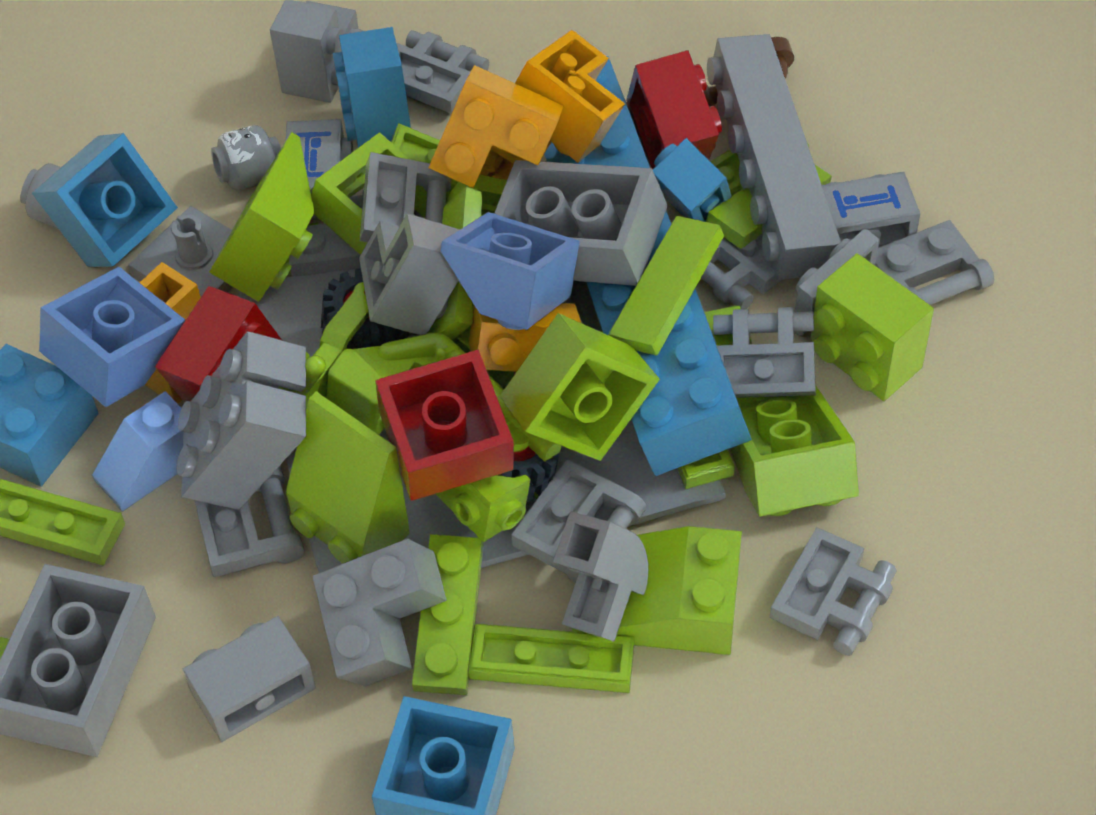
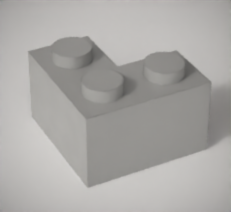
M294 0L284 1L270 28L282 93L332 102L338 90L333 53L341 52L339 35L363 31L358 28L356 10L306 1V3Z
M408 213L400 227L379 221L359 258L371 322L417 335L428 333L434 321L444 315L448 305V298L457 282H460L440 251L442 241L460 229Z
M405 539L313 575L337 678L361 686H368L412 669L400 618L447 601L434 551L410 539Z

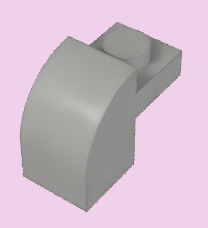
M570 511L553 563L579 573L562 624L615 641L630 593L645 594L648 580V558L645 547L640 538L628 529L606 520Z

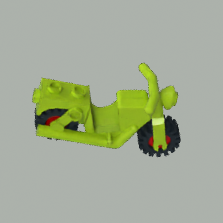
M355 269V277H351L348 271L340 274L339 281L333 278L328 283V289L324 290L321 313L322 336L319 348L313 356L310 357L306 352V387L302 392L280 386L278 389L305 395L306 408L309 398L317 391L379 435L385 427L378 409L375 380L465 354V352L448 336L436 332L407 338L409 333L407 331L371 322L361 269ZM491 376L489 378L514 441L513 470L436 493L454 512L458 520L468 526L483 542L503 530L506 531L513 528L521 521L526 512V502L533 501V497L538 499L550 481L553 480L561 450V445L524 431L499 397L504 389Z

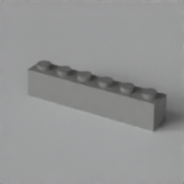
M770 34L717 38L714 56L708 58L707 77L710 85H715L718 92L717 107L721 119L726 118L728 123L729 148L732 153H737L740 161L739 177L743 188H749L752 195L750 211L753 223L755 225L763 224L762 251L764 258L767 262H772L777 280L801 278L809 269L815 267L818 270L826 263L831 252L841 240Z

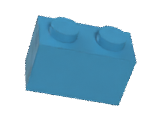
M687 138L678 146L674 143L667 146L654 161L656 167L653 169V172L664 198L685 218L706 222L709 211L732 197L727 178Z

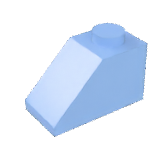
M166 391L123 419L92 474L94 481L122 512L177 475V460L183 448L184 432L179 431L178 419L182 408Z

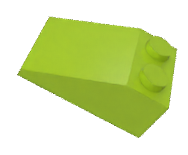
M290 133L252 193L209 271L212 275L258 302L269 286L276 290L279 289L292 267L286 263L290 255L299 259L313 236L312 233L306 230L314 214L301 140L295 133Z
M816 385V395L737 398L752 440L732 447L731 451L745 492L759 517L765 515L783 516L794 509L814 505L831 506L843 499L859 496L855 441Z
M316 391L308 400L306 408V437L297 446L286 489L291 511L289 518L301 534L307 538L316 536L327 544L332 555L344 564L403 541L410 534L397 448Z
M686 526L638 534L637 536L642 541L648 558L647 586L644 595L635 592L630 593L617 635L634 637L635 646L731 655L742 531ZM572 628V632H583Z

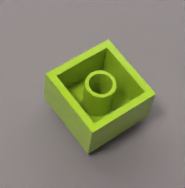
M856 253L817 286L814 331L811 334V342H814L815 352L822 360L827 363H833L848 374L859 388L872 392L885 402L923 368L934 308Z
M558 313L499 397L525 432L601 461L660 379L633 346Z

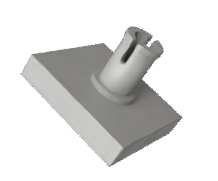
M190 206L128 264L131 276L141 281L163 262L196 283L200 296L203 295L208 286L228 293L233 286L212 275L209 271L232 230Z

